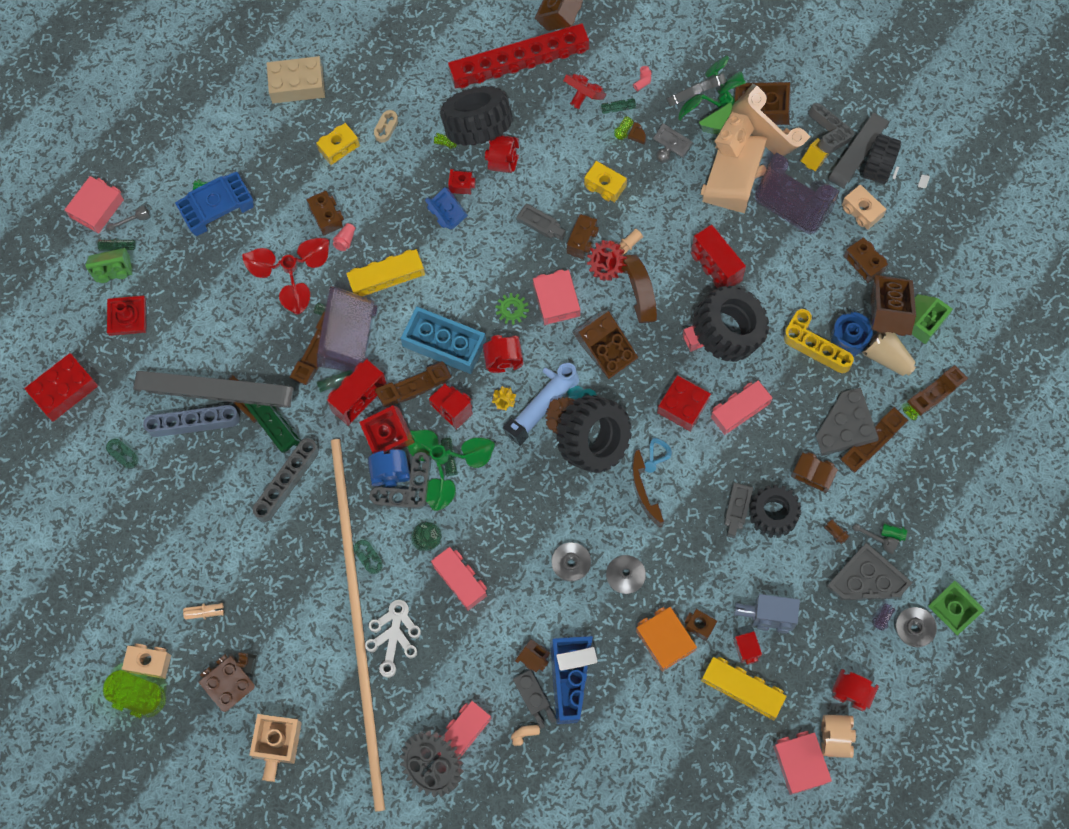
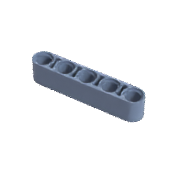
M225 405L151 415L145 418L143 427L150 436L161 437L234 427L239 423L240 415L233 406ZM234 414L231 419H226L227 415ZM215 416L213 421L207 422L209 417ZM191 419H196L193 424H188ZM177 421L175 426L169 427L171 422ZM153 424H158L155 429H150Z

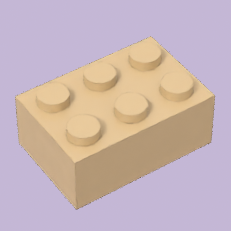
M320 56L267 62L268 89L272 104L325 98L323 66Z

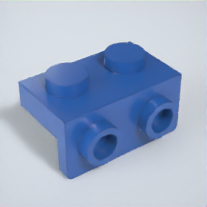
M446 187L433 199H425L428 204V210L437 216V222L443 228L446 227L452 230L468 216Z

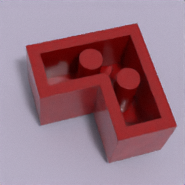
M444 384L429 398L430 405L456 430L473 415L470 397L464 392L461 394L452 386L449 388Z

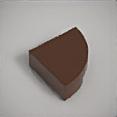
M634 122L628 139L645 145L646 134L642 126Z

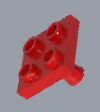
M575 73L573 75L566 74L563 81L577 89L570 102L575 108H581L586 96L595 100H603L607 95L602 91L603 88L596 83H589L587 77Z
M145 296L107 299V334L109 336L146 333Z

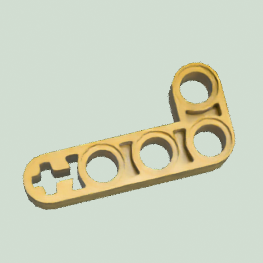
M805 309L798 310L785 331L784 342L788 346L839 373L848 372L854 362L853 355L808 331L807 329L812 319L811 313ZM799 318H802V319H804L806 322H805V323H801V322L798 321V319H799ZM794 333L797 337L792 338L789 334ZM806 342H811L814 346L809 347L806 345ZM823 351H828L831 355L826 356L823 354Z

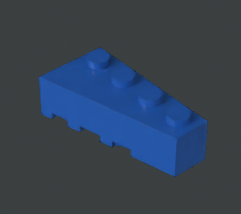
M593 636L555 638L550 642L557 724L577 723L580 720L588 665L560 670L557 654L591 648Z

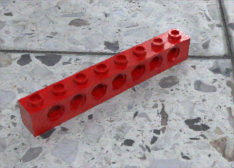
M583 23L448 62L449 73L455 89H463L473 83L480 84L490 78L497 79L507 73L514 74L524 68L531 69L541 63L548 64L558 58L565 59L575 53L582 54L589 50V38Z

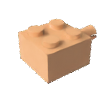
M257 714L249 756L266 761L262 780L275 782L278 763H295L302 725L298 719Z

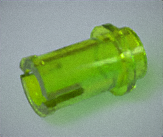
M625 116L619 127L615 128L614 136L619 140L627 138V133L634 121L630 117Z
M435 134L434 144L446 146L449 149L456 148L457 144L451 142L446 135Z

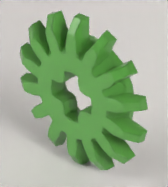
M510 293V298L503 295L504 301L498 300L501 305H496L495 308L500 309V311L496 312V315L502 314L499 318L500 321L506 318L505 324L512 320V325H514L515 319L519 323L522 322L519 317L526 319L527 316L523 312H529V309H524V307L528 306V303H522L525 300L524 297L519 300V294L514 298L512 293ZM511 304H514V307L518 308V310H515L513 314H511L510 311H507V308H510Z

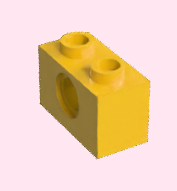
M346 123L337 126L331 133L322 136L316 142L318 151L330 165H333L360 146L358 137Z
M596 161L584 177V185L589 191L601 194L604 200L616 202L627 186V178ZM602 182H607L608 184H607V185H602L601 183H602Z

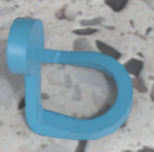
M653 438L650 442V460L644 463L645 471L648 473L656 470V464L671 458V448L663 440ZM654 443L660 444L665 448L666 454L664 457L654 460Z

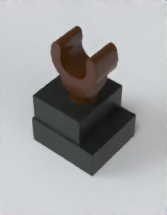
M239 652L236 666L241 667L246 675L254 676L258 656Z

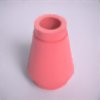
M347 223L333 238V246L340 251L349 249L355 227Z

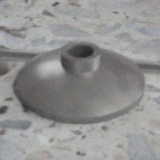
M569 542L562 544L553 553L552 568L555 574L562 580L578 581L584 578L590 570V554L584 546L578 543ZM573 560L575 565L573 567L568 566V561Z
M621 555L614 558L606 570V578L612 589L622 594H630L639 590L644 584L646 577L645 568L641 561L630 555ZM628 570L630 574L624 576L622 572Z
M911 607L901 612L898 616L896 632L899 638L908 646L924 647L935 638L937 625L934 617L927 610ZM912 625L918 627V632L912 631Z

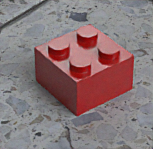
M677 375L659 404L657 414L691 432L708 404L711 393Z
M394 405L359 422L373 454L384 451V454H389L390 450H401L415 443L400 408Z

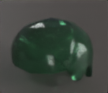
M432 522L417 524L410 536L412 545L419 551L435 549L440 544L442 538L440 528Z

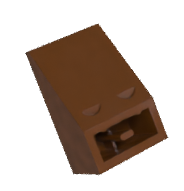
M609 311L599 312L572 331L580 345L608 379L639 358Z

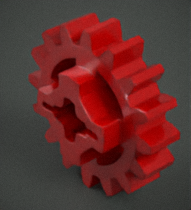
M602 240V244L596 243V249H590L593 252L592 255L587 256L591 258V261L587 262V265L592 266L589 271L595 272L593 276L599 277V280L612 281V277L619 278L617 273L623 274L621 268L627 266L623 263V260H626L627 257L622 256L625 250L619 249L621 245L610 240ZM610 248L613 252H609L606 249Z

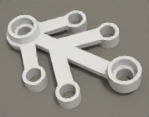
M402 600L393 601L389 606L387 614L369 623L370 630L377 633L383 625L393 620L391 628L374 640L369 639L365 643L367 651L375 652L378 646L389 639L385 662L379 668L382 676L390 678L396 673V666L393 661L397 640L404 648L405 655L408 658H414L417 655V649L409 643L401 632L400 623L401 621L408 628L409 636L413 639L418 638L421 635V631L408 617L409 607ZM398 606L402 607L400 613L395 612V608ZM374 623L379 624L377 629H372ZM417 629L418 634L412 635L411 631ZM369 643H375L373 649L368 648ZM409 649L415 650L413 655L407 654ZM387 665L391 666L389 672L384 671V667Z

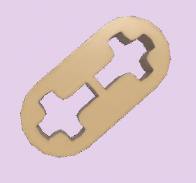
M388 110L382 114L374 129V136L378 142L383 143L390 139L398 124L396 112ZM392 116L393 120H390L387 124V118ZM385 128L386 135L379 136V133H382Z

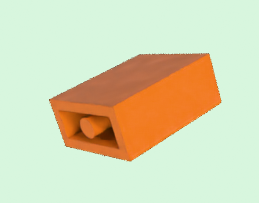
M671 607L659 609L654 613L655 616L653 618L641 620L636 628L638 636L662 672L697 649V646Z

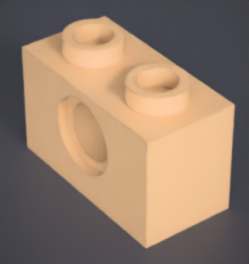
M734 112L730 114L715 140L722 155L738 158L754 130L748 116Z
M861 185L849 193L842 203L844 211L854 216L858 225L865 227L867 230L883 218L887 210Z
M142 644L127 646L122 670L127 673L166 679L171 655L166 652V649L154 647V650H151ZM147 656H151V662L148 665H144V659Z

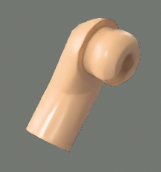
M539 725L520 727L511 735L512 744L520 746L523 744V737L539 735Z

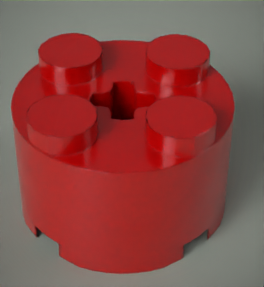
M502 135L496 137L495 140H489V150L485 151L488 170L503 173L514 172L519 155L516 154V148L519 149V139Z
M495 335L491 337V341L483 344L485 366L489 372L503 373L506 372V368L513 367V370H517L523 366V356L518 336L502 338L501 335Z
M841 669L831 690L834 694L833 698L842 703L846 702V700L853 703V708L862 712L870 709L879 685L876 684L873 687L871 686L872 681L853 672L846 675L844 674L845 670Z

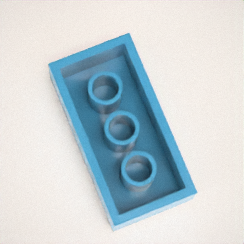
M417 306L400 338L404 348L439 362L443 361L445 364L472 374L483 350V344L486 343L485 333Z

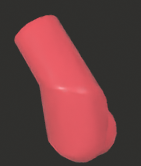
M648 66L640 68V80L633 84L637 92L651 82L652 73Z

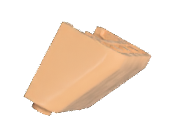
M752 84L734 103L732 112L747 115L754 127L752 135L766 137L765 147L777 157H783L802 146L811 136L799 127L792 130L785 128L782 131L760 110L766 103V94L757 85Z
M750 136L738 158L722 155L716 145L718 152L707 185L703 184L700 194L703 195L702 202L745 214L767 138L763 136Z

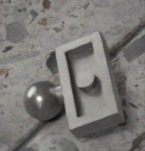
M664 123L653 138L665 147L656 154V159L661 163H666L670 160L671 151L684 159L694 144L691 140Z

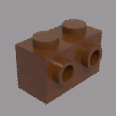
M323 191L306 199L323 236L343 228L341 221L344 218L341 211H336L334 207L337 204L333 195L329 196L327 191Z
M583 214L579 215L567 243V254L584 260L586 253L591 251L593 237L596 238L599 231L597 219Z
M864 237L846 249L844 254L845 259L867 283L874 280L875 275L885 272L888 266L885 257L875 250L874 245Z

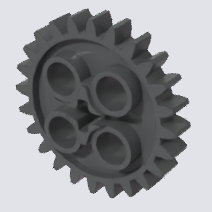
M430 730L425 733L420 731L418 734L415 733L405 742V746L401 748L403 753L400 755V758L404 761L400 765L406 768L402 773L409 775L406 780H412V787L417 785L419 793L425 790L426 796L432 792L433 797H436L438 794L443 797L459 785L458 783L462 780L460 775L464 772L460 767L464 763L458 761V758L462 755L454 752L457 746H450L452 740L446 742L445 735L439 738L437 731L432 735ZM440 752L441 756L432 764V766L425 773V775H423L422 772L425 770L426 767L430 765L433 759Z

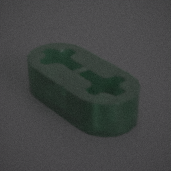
M119 439L108 441L106 451L110 456L127 469L137 466L139 459L135 452ZM118 445L121 452L118 453L116 450H113L112 446ZM125 454L128 457H132L133 461L131 463L127 462L123 457Z
M357 541L354 545L356 556L368 573L378 574L383 568L381 559L368 541ZM360 545H363L364 547L368 546L366 548V551L368 553L367 556H365L363 552L358 553V551L360 550ZM371 558L373 562L378 561V568L375 570L374 568L369 569L368 567H370L371 565L368 559Z

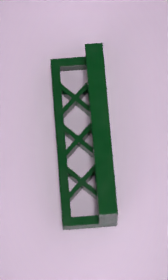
M244 403L281 453H285L293 445H299L301 439L275 406Z

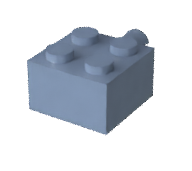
M759 594L754 606L736 603L734 616L751 617L753 620L752 626H757L758 630L768 631L769 628L777 629L779 633L787 634L789 631H793L798 624L800 600Z

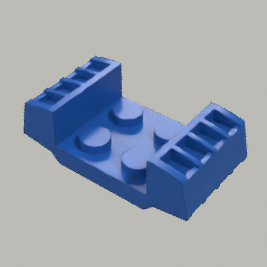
M237 171L227 176H220L189 192L185 197L175 202L188 228L195 236L208 231L205 226L206 224L237 208H240L243 213L254 207L253 198Z

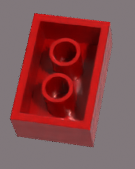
M712 224L694 235L691 255L695 261H699L703 265L702 269L705 274L711 275L717 288L735 286L743 280L746 265Z
M69 353L24 389L46 416L54 422L96 389L98 385L73 355Z
M367 359L363 363L360 362L355 367L354 372L342 380L341 386L337 390L331 391L328 395L327 402L332 413L349 426L377 397L375 389L387 384L383 372Z

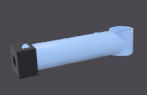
M564 363L560 365L557 374L548 368L543 369V373L551 381L515 419L511 418L502 427L507 437L521 446L529 437L528 432L548 412L547 409H549L550 402L554 399L558 400L569 388L577 386L579 376L573 364Z

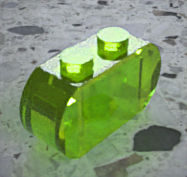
M122 670L111 673L103 684V695L107 701L113 703L112 708L122 712L124 708L131 711L130 715L141 719L142 715L148 718L157 715L163 709L166 702L165 691L158 684Z

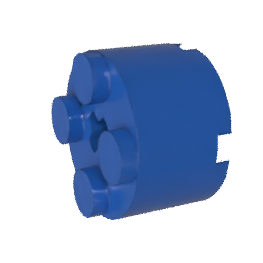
M857 312L841 315L831 332V343L850 352L853 356L862 353L873 334L869 319Z
M390 450L389 454H384V451H380L368 457L372 486L385 485V488L396 487L399 482L410 480L405 451Z

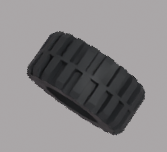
M494 86L472 87V89L462 90V92L454 94L453 97H449L440 109V116L447 138L457 145L461 144L462 146H473L479 143L484 144L489 140H495L496 137H500L504 132H507L512 123V114L507 95L501 89Z
M722 286L713 290L698 305L694 312L693 326H696L694 332L699 337L698 342L700 345L703 344L704 349L707 352H711L712 356L716 358L721 357L723 361H729L730 359L732 362L744 360L767 339V334L769 333V326H767L769 319L765 315L767 312L760 305V300H756L751 292L747 293L745 289L740 287L736 289V286ZM720 313L727 314L735 319L741 329V335L730 331L724 325Z
M586 395L573 401V405L570 404L566 408L567 411L562 413L560 417L562 420L557 426L559 431L556 434V440L559 441V444H557L558 449L562 452L561 456L563 459L575 467L594 473L608 471L611 469V466L614 467L619 463V459H623L625 450L629 448L630 444L628 442L632 436L630 429H632L631 422L628 421L630 418L625 409L615 401L596 395ZM599 420L600 433L598 439L589 448V432L592 426Z

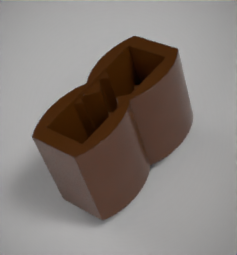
M802 452L791 477L827 493L838 469L829 461L822 462L817 459L816 455Z

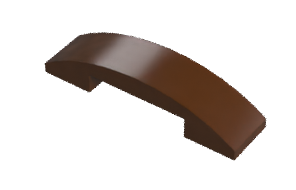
M622 255L627 257L626 260H623V263L627 266L622 267L623 274L628 273L637 301L634 309L639 323L657 321L654 290L644 264L637 255Z
M323 312L316 326V333L301 361L296 363L289 378L306 386L309 384L334 341L341 322L340 318Z
M441 361L427 367L425 372L396 384L391 382L376 388L375 392L383 407L395 405L413 399L445 383L452 376L445 363Z
M954 365L943 373L939 379L922 392H918L907 402L922 416L946 399L967 381L968 377Z
M894 407L875 426L878 441L858 447L854 446L840 460L853 473H856L908 422V419Z
M636 450L632 477L637 499L652 522L658 527H662L664 520L659 505L654 504L650 506L640 474L645 473V464L640 450Z

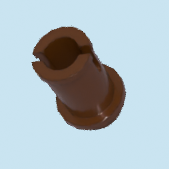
M833 519L824 527L836 539L835 542H839L841 545L850 537L848 531H844Z

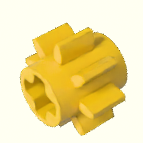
M501 386L499 391L494 390L492 403L496 404L497 409L507 411L509 406L514 407L516 394L512 393L511 388Z

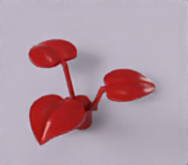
M314 238L304 241L297 249V254L302 259L294 258L292 255H285L276 265H274L276 262L275 255L266 248L243 253L242 258L247 270L258 278H266L270 276L272 269L282 266L283 271L289 273L292 286L287 285L281 289L279 293L280 303L287 310L299 315L305 311L309 304L310 290L304 283L295 285L293 272L297 268L296 262H306V265L311 268L321 267L328 258L329 240Z

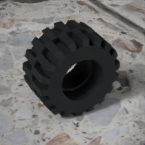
M879 134L869 155L863 172V178L885 185L889 180L900 151L901 140Z
M774 484L772 488L770 485L765 486V489H760L753 498L749 511L751 524H755L754 528L756 531L758 529L761 530L760 534L763 536L765 533L769 534V538H772L773 535H776V538H780L783 534L786 536L795 528L799 521L801 502H797L799 499L797 495H792L794 491L791 489L789 491L785 490L786 486L782 485L781 488H778V484ZM771 502L779 503L784 507L786 517L781 520H773L766 515L764 506Z

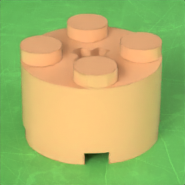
M823 715L821 731H823L821 750L823 756L853 758L854 747L851 745V742L855 743L856 731L851 730L854 726L853 716Z

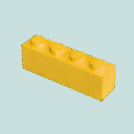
M415 249L407 250L398 256H389L380 262H372L362 268H354L346 274L354 297L357 299L424 276L425 272L418 251Z
M713 657L701 682L774 721L787 697L783 694L784 691L775 686L771 688L765 685V681L759 677L754 676L752 678L746 675L747 672L736 666V668L728 665L729 662L721 657Z

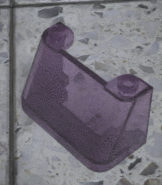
M776 152L757 188L755 200L758 204L807 234H814L833 211L840 191L830 185H822L816 192L785 174L789 166L788 160Z
M330 286L318 347L317 367L353 373L355 367L360 362L363 363L366 359L368 360V357H365L369 329L372 316H376L378 306L374 305L373 300L338 287Z

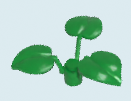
M728 55L712 64L706 71L705 76L708 78L713 74L714 76L718 75V71L727 64L729 60ZM741 71L737 72L725 82V85H720L721 88L718 90L719 102L704 94L701 96L697 94L687 100L679 112L678 118L680 122L683 116L700 104L702 99L712 102L718 108L724 107L730 102L733 106L735 98L728 90L746 84L743 73Z
M410 431L415 443L407 447L412 457L419 452H423L432 457L437 463L441 479H432L428 483L426 502L430 505L433 511L441 510L447 507L455 497V484L451 480L444 481L441 467L442 464L448 461L449 455L461 459L466 458L468 466L480 468L485 466L492 456L495 448L493 441L485 438L469 439L461 447L464 455H460L450 450L446 451L442 445H439L438 437L432 431Z

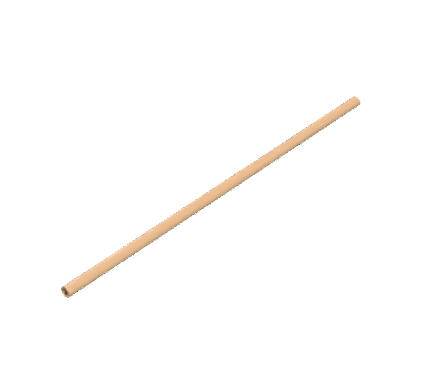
M340 439L331 440L374 809L375 812L385 810L341 442Z

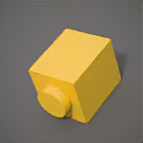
M818 138L810 145L801 159V162L807 168L814 171L824 163L829 153H825L819 148L820 139Z

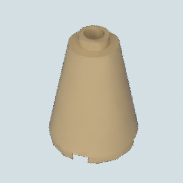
M877 332L870 340V347H866L862 351L864 356L901 376L905 374L909 376L916 368L914 366L915 360L895 333Z

